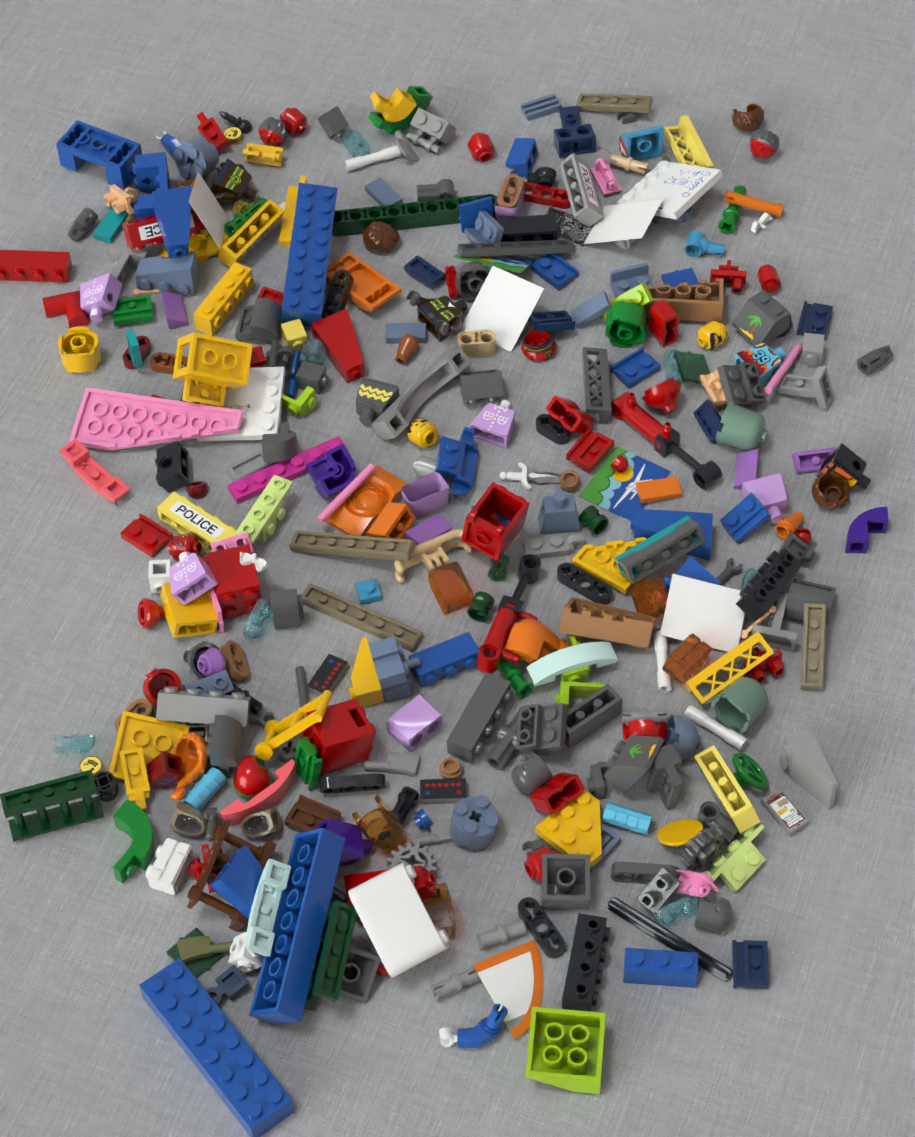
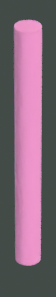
M797 344L794 346L765 387V393L771 394L801 352V345Z
M369 464L316 517V520L322 524L375 471V466Z

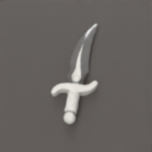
M521 462L518 463V467L521 468L522 472H501L499 475L502 480L507 478V480L521 481L522 486L529 491L531 490V485L527 481H534L538 484L559 483L560 474L552 472H527V467Z

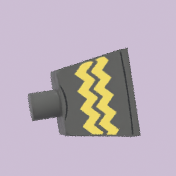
M362 377L356 398V412L358 415H361L359 420L366 425H369L372 419L376 420L399 397V386Z

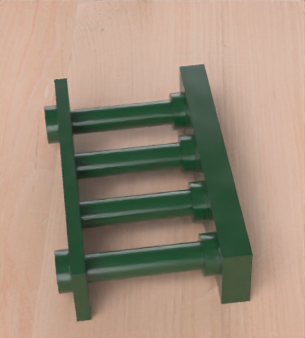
M92 769L0 794L5 818L14 816V819L8 820L13 842L103 818L104 815L99 796L91 797V795L97 794ZM82 798V801L74 802L71 804H69L68 802L71 800ZM56 804L60 805V807L46 810L45 808ZM37 811V813L23 816V813Z
M338 900L332 904L330 917H327V921L324 924L321 936L322 942L318 949L316 966L312 973L311 987L307 994L305 1009L315 1011L318 997L332 1002L337 1001L339 998L357 917V911L352 905Z

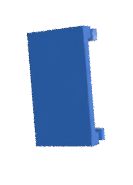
M515 138L505 165L506 168H515L518 171H511L510 174L527 178L528 173L532 171L539 153L535 138Z

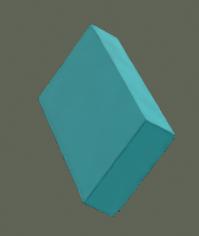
M110 208L94 231V239L112 243L122 228V223H124L128 213L122 212L117 214L113 208Z
M127 330L125 333L133 365L136 369L142 368L139 343L134 330Z

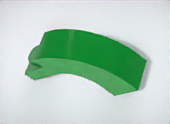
M409 86L406 92L412 95L417 105L405 119L397 122H388L384 119L381 112H370L368 119L374 123L376 128L384 129L389 135L395 134L396 130L404 131L412 126L410 123L418 108L427 110L433 96L422 86Z
M128 799L113 815L116 828L132 838L129 849L113 866L115 878L121 883H124L127 878L132 877L137 867L145 871L153 858L155 850V840L149 818L138 805Z

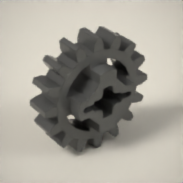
M711 826L709 830L706 828L699 831L695 837L687 842L686 851L681 855L683 857L681 862L689 870H696L698 866L700 868L706 866L713 858L719 855L720 845L725 842V833L718 826Z

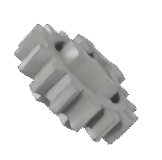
M407 842L406 848L398 845V852L392 850L391 858H387V870L406 861L407 865H421L429 872L431 871L434 876H437V859L434 857V852L428 853V846H424L421 849L419 842L414 847H411L410 842Z

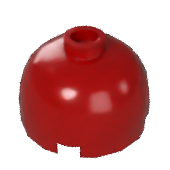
M650 719L629 721V726H626L624 723L622 724L623 741L630 735L661 737L664 739L660 747L662 748L667 740V723L660 721V725H656L654 720Z

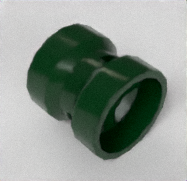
M594 505L585 508L579 517V521L583 525L589 526V530L594 535L603 532L609 523L608 518L602 514L600 515L599 510Z
M479 591L475 593L472 600L473 603L469 606L467 614L475 621L485 622L489 617V610L493 608L495 600L490 594Z

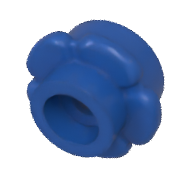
M423 809L418 812L415 811L414 814L416 816L413 820L420 830L424 827L426 830H429L428 827L433 824L431 819Z

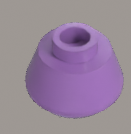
M212 647L200 655L197 667L204 675L211 676L226 669V660L220 650Z

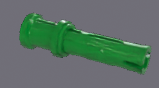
M738 185V187L735 186L733 192L745 195L746 188ZM729 203L728 208L723 211V219L718 225L723 233L730 234L735 231V223L740 218L739 209L741 206Z
M260 198L244 213L236 214L232 221L225 223V233L232 237L267 200Z
M501 658L498 670L506 680L511 681V686L516 691V696L518 698L528 696L534 688L533 683L525 679L521 669L515 668L509 660Z

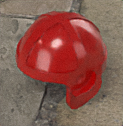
M155 668L145 675L147 678L144 680L142 687L145 698L151 704L157 706L158 692L161 689L164 690V687L167 686L177 687L178 691H180L181 681L174 671L165 668L157 670Z

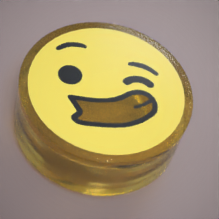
M229 127L223 132L230 144H237L242 140V131L238 127Z
M238 200L233 206V216L244 213L249 208V203L244 200Z
M96 756L85 757L79 765L80 772L92 769L93 777L103 771L102 761Z

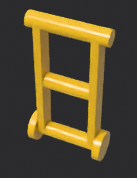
M325 690L322 695L280 721H268L264 728L266 732L263 742L258 743L255 748L256 756L262 760L270 759L274 752L273 749L316 722H321L332 697V692ZM316 710L315 712H313V713H311L310 715H308L307 717H305V716H306V712H310V711Z

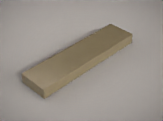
M580 93L576 106L581 111L650 113L653 98L652 96Z
M804 603L802 690H823L827 604Z

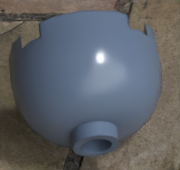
M671 714L665 722L667 723V740L665 745L672 743L675 751L680 753L683 760L690 757L695 749L699 748L701 736L698 735L697 727L690 719L681 715Z

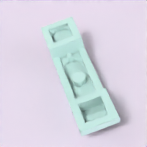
M589 642L570 646L546 655L527 666V671L534 687L555 681L556 675L592 664L599 668L618 662V658L610 642Z
M268 859L259 880L250 911L246 950L266 957L270 956L275 933L272 932L282 890L287 887L291 866Z

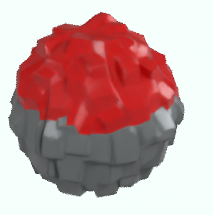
M268 117L259 125L258 133L260 134V139L267 146H279L287 138L285 123L280 119Z
M759 129L751 136L749 145L752 156L764 160L770 158L779 149L780 144L776 134L768 130Z

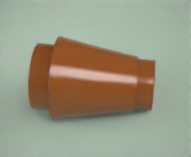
M405 334L404 337H401L395 358L397 363L406 365L419 348L417 337L411 334Z

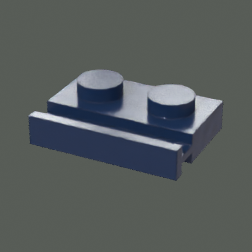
M804 301L796 335L804 333L825 335V340L833 306L819 303L807 304L808 301Z
M566 310L531 313L528 322L536 329V332L575 330L576 322L572 321V317Z
M732 940L733 988L768 989V941L743 940V942H736V940Z

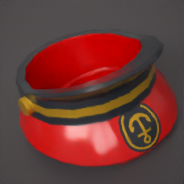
M536 329L525 333L522 338L521 350L531 360H549L557 351L554 335L550 331L536 332Z

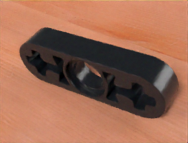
M339 270L333 277L322 311L323 319L344 310L354 282L353 276L347 270ZM341 293V299L334 302L335 295Z
M563 563L558 566L557 579L561 584L593 602L604 605L611 602L612 588L610 585L571 563ZM588 581L590 585L588 587H581L579 582Z
M380 773L331 776L319 779V790L325 794L373 791L386 788L385 775Z
M531 897L520 900L518 903V916L522 919L544 954L549 958L562 956L565 949V941L540 904ZM527 906L529 909L533 908V919L531 913L528 910L524 911V907ZM538 923H544L548 929L545 932H538L534 927ZM549 936L550 940L554 945L558 944V949L550 947V941L548 939Z

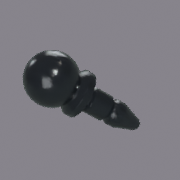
M219 112L223 119L234 124V127L240 129L241 133L246 134L252 130L250 121L242 120L240 116L237 119L227 112Z

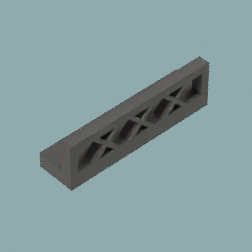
M583 347L582 359L586 413L599 414V423L608 424L611 414L607 349ZM588 355H597L596 361L593 362ZM591 369L596 370V377L589 373ZM595 384L597 386V393L590 386ZM597 400L598 407L591 406V402Z

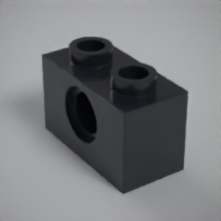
M177 441L156 449L157 458L155 463L157 466L156 481L158 485L162 486L168 493L190 485L189 452L180 442Z

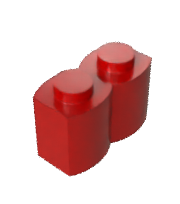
M665 299L654 303L650 309V317L652 319L649 323V330L659 343L666 347L677 341L679 334L677 327L680 318Z
M553 396L546 407L547 412L553 418L560 420L561 424L569 431L584 434L594 423L593 418L585 411H581L578 405L570 399Z
M562 772L554 775L547 785L537 788L531 794L530 800L537 812L555 814L561 811L568 801L578 798L583 793L585 787L578 775Z

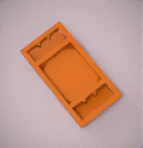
M350 251L328 265L326 281L330 286L335 273L339 270H347L353 276L354 282L349 298L358 308L365 311L373 312L402 292L399 286Z
M376 466L375 471L325 522L346 535L365 536L388 502L397 503L402 497V486L407 483Z

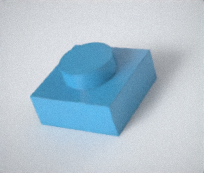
M376 579L355 583L360 605L382 600Z

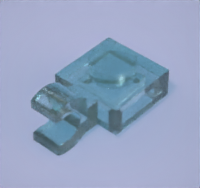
M56 735L54 741H61L63 747H56L54 752L63 753L67 748L75 749V752L79 753L88 752L95 745V735Z

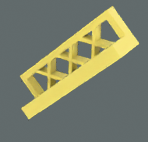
M688 115L680 117L678 126L664 127V134L679 163L707 168L714 167ZM671 133H678L680 137L678 138ZM680 144L686 147V150L679 148L677 145ZM684 157L691 159L693 162L684 160Z

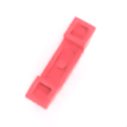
M76 438L59 450L72 469L104 498L115 503L130 491V488L117 476H111L89 455V450Z
M292 759L275 771L276 781L250 801L243 804L237 799L220 812L222 824L227 819L231 821L230 826L241 824L249 814L272 808L288 792L297 775L295 761Z

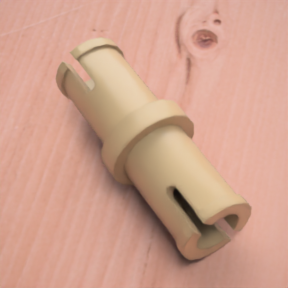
M614 153L611 155L610 159L612 161L609 162L611 166L624 168L627 172L631 170L642 173L643 175H646L648 172L646 168H649V163L634 160L630 156L627 158Z

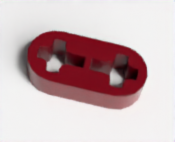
M138 336L136 338L140 346L143 363L151 351V344L148 337ZM127 348L123 354L124 366L127 369L134 370L136 368L133 365L129 349Z

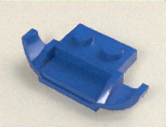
M464 427L459 441L445 436L441 438L435 472L452 479L451 494L461 497L468 495L474 486L475 468L479 455L473 436L474 429Z

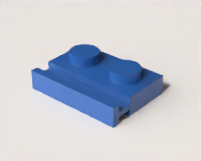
M556 253L544 255L531 265V271L558 291L572 282L574 277L579 276V270Z
M640 348L613 364L610 371L614 372L616 377L630 389L660 371L661 365L649 353L646 354L643 348Z
M751 492L721 518L720 521L733 536L734 540L740 544L766 522L771 515L756 495Z

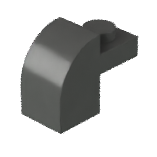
M281 423L280 433L263 434L262 453L264 462L284 461L297 454L296 432L290 431L289 423Z

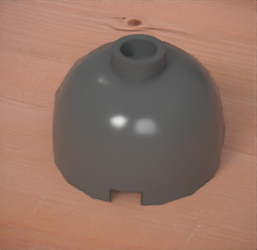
M468 262L460 267L456 273L455 285L457 292L466 301H475L490 272L488 266L483 265L481 262Z

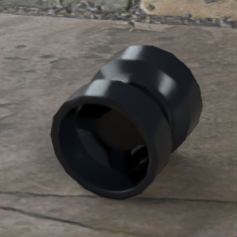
M108 771L97 773L94 776L97 789L96 796H99V799L104 802L112 801L119 792L115 777Z

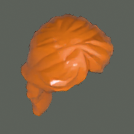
M195 732L183 734L173 748L174 755L180 756L182 759L184 777L177 783L176 790L170 795L172 800L178 801L185 797L186 787H189L204 775L210 756H206L207 741Z

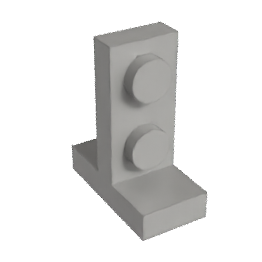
M111 244L109 247L111 263H115L111 274L123 286L131 269L138 268L141 258H148V252Z
M818 366L813 377L785 374L777 386L778 394L816 398L819 410L827 411L834 398L828 371L824 366Z
M781 593L778 601H775L773 604L776 606V612L772 613L774 614V619L769 618L768 627L754 624L752 635L759 632L770 648L794 652L798 633L781 630L788 594Z

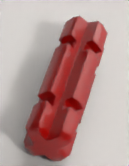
M453 265L446 266L445 274L449 297L457 299L460 295L455 285L456 269Z

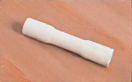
M396 145L369 155L345 160L344 163L346 170L351 171L368 164L401 156V151Z
M656 631L653 636L657 657L658 691L668 693L672 688L668 667L667 636L660 635L661 631Z
M693 705L686 709L685 717L720 736L724 741L740 751L747 745V738L713 720Z

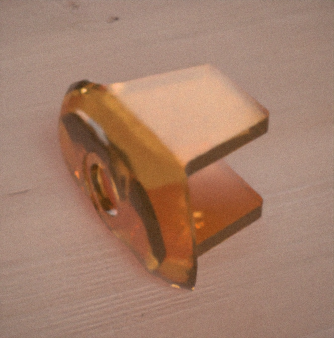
M377 795L374 798L379 808L372 810L364 817H361L356 811L352 813L358 829L379 851L384 854H391L392 850L398 851V845L402 847L405 845L407 834L391 808ZM388 830L391 832L390 836L384 840L378 838L379 834L383 831Z

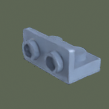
M479 211L478 218L475 221V228H465L464 232L475 243L501 242L504 228L487 211Z
M647 263L636 264L610 272V287L615 298L642 283H646L647 287L654 286L648 274L649 266Z
M225 669L184 686L183 691L187 692L188 688L200 689V693L218 690L222 691L224 695L232 692L234 687Z

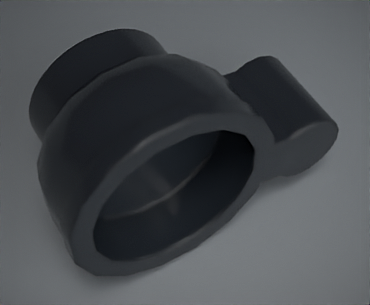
M540 167L534 173H528L527 182L552 187L557 173L550 167Z

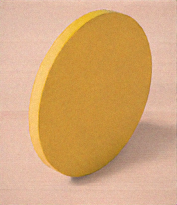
M677 820L663 826L658 831L657 838L664 845L679 847V845L686 844L699 831L704 829L702 823L697 820Z

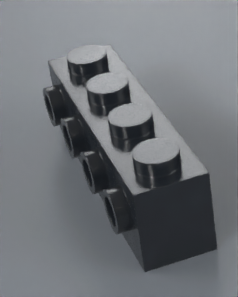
M785 547L778 552L775 550L771 552L766 558L768 562H764L757 569L759 574L756 573L748 581L750 586H745L739 593L741 597L736 605L754 622L768 612L802 566Z
M578 914L562 996V1009L591 1012L592 1006H597L599 992L595 991L596 984L601 985L603 970H599L600 963H605L607 949L603 948L604 941L609 942L611 930L610 927H607V918Z

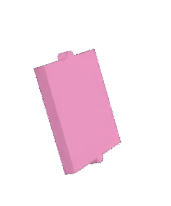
M211 588L208 591L218 618L217 624L220 633H223L225 631L222 611L214 588Z

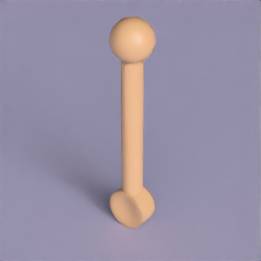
M134 289L132 293L134 296H140L141 294L160 293V290L140 291L139 289Z
M772 605L767 613L755 621L749 628L742 630L740 637L748 638L754 624L758 625L769 614L775 613L776 606Z

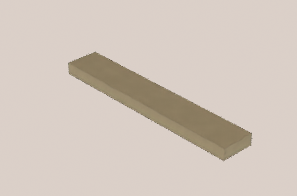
M296 531L289 547L291 552L410 561L416 544L414 540Z
M311 583L302 593L303 605L380 639L394 636L396 644H401L403 649L412 653L423 638V632Z

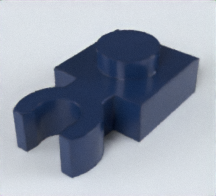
M233 965L215 979L218 984L216 988L211 987L206 991L210 996L217 995L214 1002L219 1007L223 1003L225 996L232 1000L250 984Z

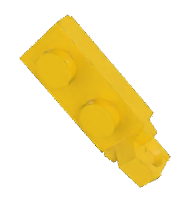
M142 747L119 751L127 797L130 801H135V804L143 811H146L145 799L150 798V786Z

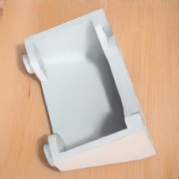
M406 861L348 891L354 908L383 965L392 978L448 949V943L450 942L446 931L435 927L414 886V878L417 877L416 872L411 864L407 865Z

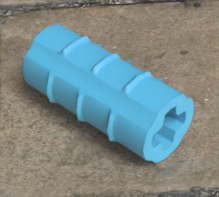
M212 767L188 791L187 795L181 800L182 803L191 805L194 809L200 811L227 781L226 777L221 771Z
M611 802L607 803L603 815V822L648 835L653 815Z

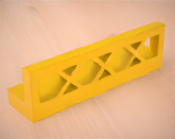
M300 175L299 183L307 184L306 176ZM288 186L279 246L290 247L298 186Z
M756 632L688 680L684 687L689 693L692 692L702 705L736 679L742 677L773 655L774 652L761 634ZM759 643L767 652L761 657L751 656L752 648ZM740 657L747 658V665L743 670L733 668L734 661ZM721 670L729 671V678L725 683L715 681L716 674ZM703 683L711 684V691L708 695L702 697L696 688ZM714 685H720L714 690Z

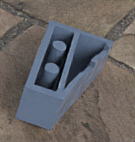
M190 252V255L181 258L169 259L163 256L141 258L135 274L137 289H159L166 292L171 290L175 294L194 296L200 280L196 252Z

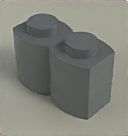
M297 589L270 591L274 628L301 626L300 620H304L302 594L297 595Z

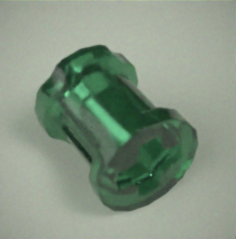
M503 554L498 562L490 558L492 565L488 571V577L495 582L505 581L507 578L506 566L510 562L509 557Z

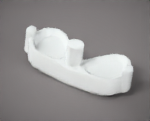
M765 212L759 221H754L751 231L756 233L760 227L765 230L766 226L764 224L772 220L770 214Z
M240 552L241 565L246 566L254 563L258 572L268 567L266 560L258 558L255 553L251 555Z

